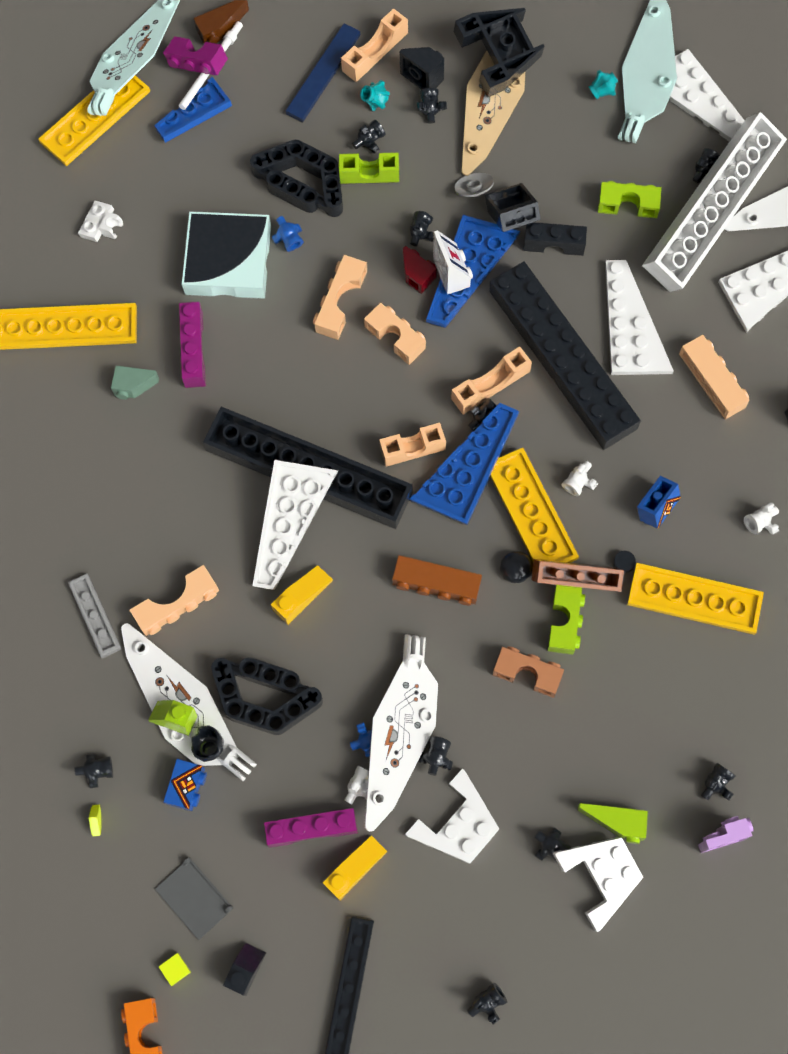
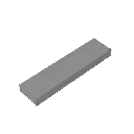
M88 573L69 581L68 584L101 658L121 650L120 643Z

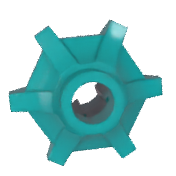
M599 70L595 80L588 87L596 99L607 95L614 96L616 95V83L619 81L613 72L604 73Z
M382 80L376 84L371 82L369 86H364L360 92L361 99L369 104L372 111H375L378 107L384 109L390 92L385 89V82Z

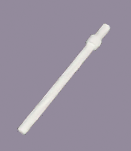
M237 21L233 28L227 31L223 37L224 40L221 45L224 51L230 45H233L237 39V34L243 27L241 22ZM201 73L179 104L182 110L187 108L210 74Z

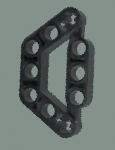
M295 139L259 152L251 157L250 164L254 177L267 181L268 190L272 195L308 213H313L319 208L331 217H338L342 214L343 201L337 160L332 156ZM297 166L322 179L324 196L317 193L314 188L282 171ZM335 199L336 205H332L331 200Z
M218 658L212 663L211 669L224 712L233 722L273 735H281L318 710L323 704L321 692L315 687L301 684L298 674L294 671L254 658H245L240 664L225 658ZM248 665L255 666V671L251 674L244 672ZM221 666L225 667L224 671L227 676L225 679L220 672ZM270 671L275 672L276 676L273 680L265 679L266 673ZM235 676L296 696L275 711L243 701ZM294 678L297 681L293 687L285 686L286 680ZM226 686H234V691L231 694L223 693ZM310 695L316 697L317 701L315 703L309 701ZM302 700L307 707V709L305 710L303 708L302 703L300 702ZM240 706L241 709L237 715L230 714L231 707ZM292 707H299L300 713L298 715H289V710ZM253 713H261L259 721H250V716ZM274 719L282 721L281 726L277 729L271 727V722Z

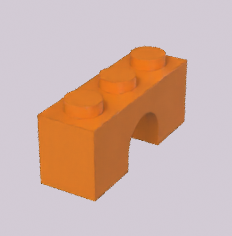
M155 998L124 1003L121 1016L123 1023L127 1025V1033L124 1034L126 1047L130 1048V1054H163L162 1046L148 1047L142 1041V1031L145 1026L158 1022Z

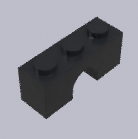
M535 222L526 224L524 251L544 253L546 247L558 246L564 250V254L584 256L587 227Z

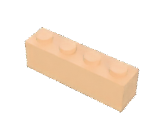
M701 335L682 346L679 355L724 419L746 408L750 401L748 393L745 389H741L737 383L736 376L726 368L724 359L717 355L709 339Z

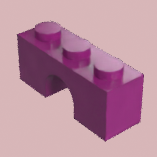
M176 36L173 37L163 52L169 66L172 68L216 76L228 60L221 44L205 42L202 48L195 51L190 39Z

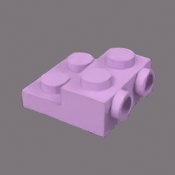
M736 816L721 822L722 826L716 829L717 832L706 835V837H703V842L698 844L700 852L704 853L751 837L753 826L750 819L744 818L739 820V817Z

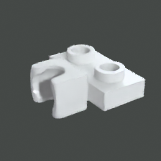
M94 201L78 234L81 238L98 242L101 234L105 237L116 239L117 235L113 233L112 228L114 226H123V221L117 214L113 213L114 208L112 205Z

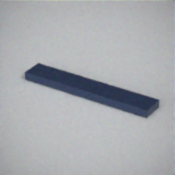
M345 23L342 25L286 110V115L302 123L304 122L341 66V57L354 46L361 33L359 30Z

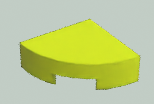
M100 804L92 805L88 818L91 835L93 836L101 835Z

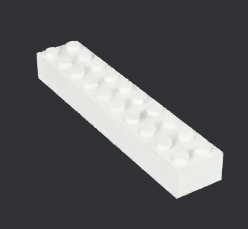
M761 112L745 119L642 266L669 292L684 288L787 140Z

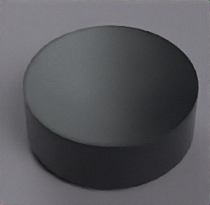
M620 551L614 558V567L624 570V573L632 571L636 564L635 556L629 551Z

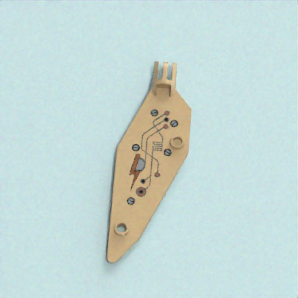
M488 51L485 52L467 84L462 174L466 176L470 175L488 157L525 89L524 72L506 90L487 98L479 79L482 70L494 66Z

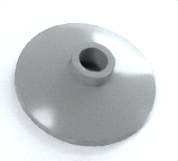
M473 173L464 176L456 182L455 192L463 197H478L492 188L494 184L493 177L486 173Z

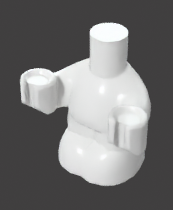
M585 461L583 464L576 466L569 474V477L561 484L564 490L574 496H580L584 485L594 490L598 483H596L595 479L589 480L587 477V472L592 466L591 463Z
M770 502L754 513L746 515L744 517V524L753 534H758L765 527L773 535L779 531V526L777 524L772 525L771 519L779 513V510Z
M357 766L355 774L347 786L348 794L345 801L352 805L358 796L365 797L367 800L368 770Z

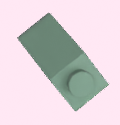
M115 366L111 389L119 399L136 398L157 384L159 377L154 370Z

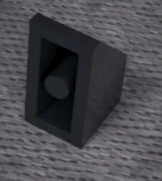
M245 943L234 961L223 986L243 996H247L266 952Z

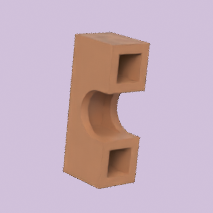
M502 647L493 676L513 683L518 672L522 670L531 671L536 677V685L533 691L552 698L555 697L564 669H561L559 664L551 661L548 663L542 662L538 656L533 654L523 655L514 647Z

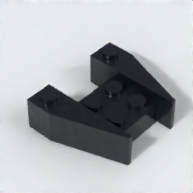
M525 8L471 13L455 20L453 32L461 47L463 48L482 40L494 63V66L481 71L479 79L487 98L506 90L542 56L544 44L534 48L521 24L526 12Z

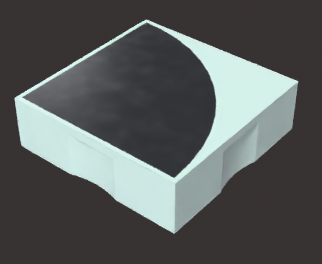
M189 212L182 287L185 295H231L244 298H265L267 280L266 260L269 253L271 235L269 215Z

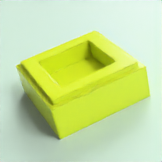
M179 953L159 966L171 986L191 973Z

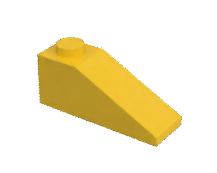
M317 565L288 587L271 604V607L289 625L333 579Z
M370 836L330 874L323 884L341 900L387 853V850L373 836Z

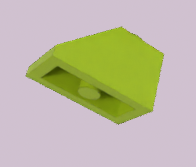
M175 700L157 701L148 721L189 736L198 716L192 706Z

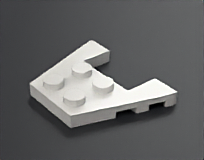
M461 769L449 783L453 789L466 799L461 807L437 834L418 819L405 835L410 839H414L470 864L499 831V827L467 773Z
M621 837L602 840L585 846L572 847L568 850H559L553 853L563 872L570 870L582 861L586 865L604 901L585 912L596 932L603 928L643 878Z

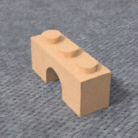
M380 303L364 318L365 328L379 340L387 333L397 334L400 338L394 344V353L410 365L426 349L425 337L421 332H415L405 319H400L396 316L395 311L390 306H384Z
M440 423L422 427L416 435L401 438L400 434L379 439L380 450L386 467L446 450V440Z

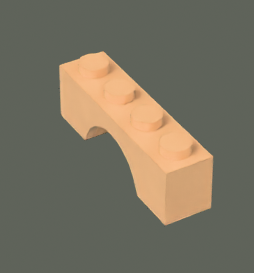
M393 8L380 21L376 33L368 43L359 48L353 46L341 57L342 72L357 82L408 34V19Z
M347 255L343 256L342 261H338L335 268L336 275L330 279L328 284L327 296L324 295L321 300L320 307L322 308L319 313L315 314L313 319L316 333L339 340L346 323L345 314L338 308L337 302L344 292L361 288L367 273V262Z
M519 346L505 355L487 374L474 380L468 379L452 389L451 399L464 415L474 405L478 406L487 398L492 397L529 373L532 362Z
M204 565L185 576V590L182 596L175 602L162 605L147 599L130 609V612L146 636L156 634L166 623L171 624L180 618L179 615L186 611L191 612L195 610L199 603L204 600L209 601L217 595L216 593L219 592V589Z

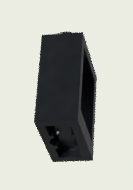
M523 183L485 195L488 213L503 232L541 220L538 201Z

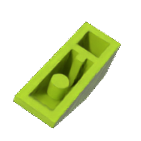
M583 803L578 805L579 812L618 837L625 838L627 843L639 844L640 840L646 839L648 811Z

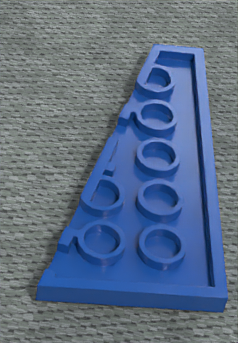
M463 215L454 242L459 250H463L466 259L464 263L472 271L473 278L470 281V287L447 295L440 278L426 322L446 328L518 238L520 231L511 229L503 232L497 224Z
M499 403L483 420L482 424L468 436L466 441L445 460L435 474L410 498V501L468 525L519 415V411Z

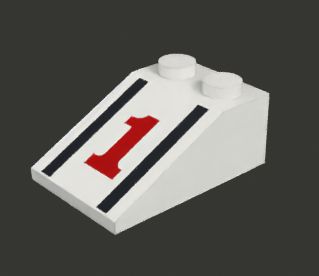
M438 230L434 231L433 261L447 295L470 287L473 275L470 267H466L464 263L466 259L463 250H459L454 241Z

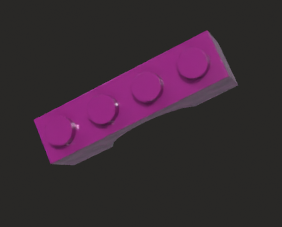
M200 302L179 303L182 380L185 388L205 387V365L202 349L203 311Z
M354 808L264 822L269 848L290 845L308 839L339 837L358 833Z

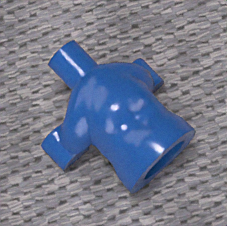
M283 216L278 217L276 221L280 227L277 233L272 236L274 243L277 244L283 241L288 252L302 246L304 241L298 235L302 231L300 225L286 222Z
M363 722L356 725L359 737L358 740L350 742L352 751L361 748L365 752V756L369 757L372 729L367 730Z

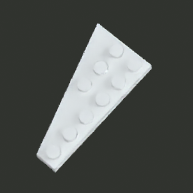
M687 49L675 56L677 81L670 95V101L691 116L701 119L704 125L707 127L711 126L719 132L720 136L730 142L745 120L690 50Z
M788 251L719 279L718 283L746 333L788 296Z
M606 260L611 375L673 374V368L627 261Z
M274 460L252 586L275 590L338 472L337 470Z

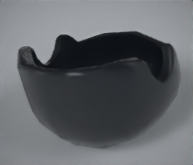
M513 551L502 559L500 571L509 582L522 583L532 576L533 562L525 553Z
M210 725L201 726L198 728L199 732L197 735L191 738V751L195 758L203 762L215 760L223 751L224 740L220 732Z

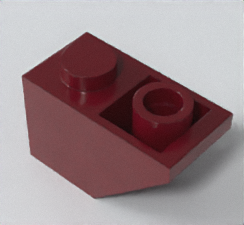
M404 246L403 262L406 283L422 294L437 277V268L430 260L423 259L415 249Z

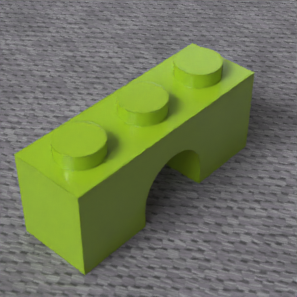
M379 153V158L370 162L361 160L359 154H339L340 184L399 182V153Z
M613 181L602 182L599 192L598 213L618 214L620 204L629 201L637 206V217L657 218L660 210L662 187L654 185L642 186L634 183L621 184Z
M556 585L552 610L564 612L568 617V623L564 626H551L547 651L573 655L575 648L579 649L581 636H577V630L582 627L583 615H579L580 607H584L585 594H582V587Z

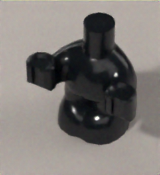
M424 88L420 90L422 102H417V110L427 116L428 124L435 123V115L439 111L447 109L446 101H439L438 103L439 89Z
M373 120L368 126L363 125L359 129L358 139L352 145L355 149L363 145L370 148V151L375 154L380 150L375 141L384 137L386 133L377 120Z
M709 148L703 150L701 158L695 165L696 174L693 178L694 182L700 183L701 179L706 176L720 155L716 151Z
M425 211L414 212L413 222L410 226L412 236L410 245L416 247L419 240L422 239L434 242V233L427 231L428 226L433 221V217Z
M487 398L480 408L474 405L470 409L474 420L468 426L474 431L497 405L490 398Z
M441 737L430 738L429 751L422 753L418 760L420 763L423 762L430 765L428 774L436 776L438 767L443 766V769L451 770L453 762L446 757L451 742Z
M95 754L86 755L87 760L85 764L75 767V776L85 775L89 780V788L98 787V778H113L111 756L96 759Z
M716 763L713 772L708 775L705 781L706 789L701 796L709 801L713 793H721L729 801L734 794L725 785L733 780L736 775L719 763Z
M556 828L549 835H545L539 830L534 837L542 843L541 849L535 854L541 861L548 855L555 859L553 855L555 851L568 850L572 846L560 840L562 832Z
M492 983L487 990L475 997L473 1006L467 1009L471 1017H474L479 1012H485L488 1014L489 1022H492L493 1025L500 1020L494 1008L508 1002L500 987L496 983Z

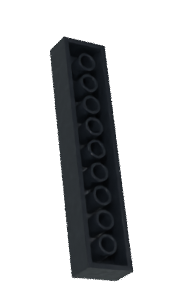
M525 261L491 280L489 292L601 448L605 450L636 431L641 422L640 418Z
M222 406L203 441L206 451L268 477H272L274 460L337 470L338 472L323 499L394 529L397 528L413 493V484Z

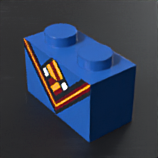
M659 476L637 506L640 521L658 529L681 498L678 483Z
M177 759L164 803L192 812L193 807H197L200 800V794H198L200 785H204L207 773L204 772L205 768L202 765Z

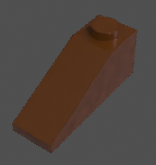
M234 0L195 17V27L202 42L217 43L223 40L227 31H230L235 23L240 21L249 11L248 1Z

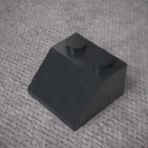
M430 47L407 48L399 51L400 74L421 90L424 88H437L444 81V57L439 51H434Z

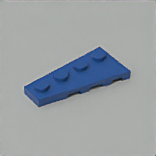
M213 77L207 80V85L198 90L185 110H182L180 107L176 111L172 110L154 125L165 143L232 106L231 100Z

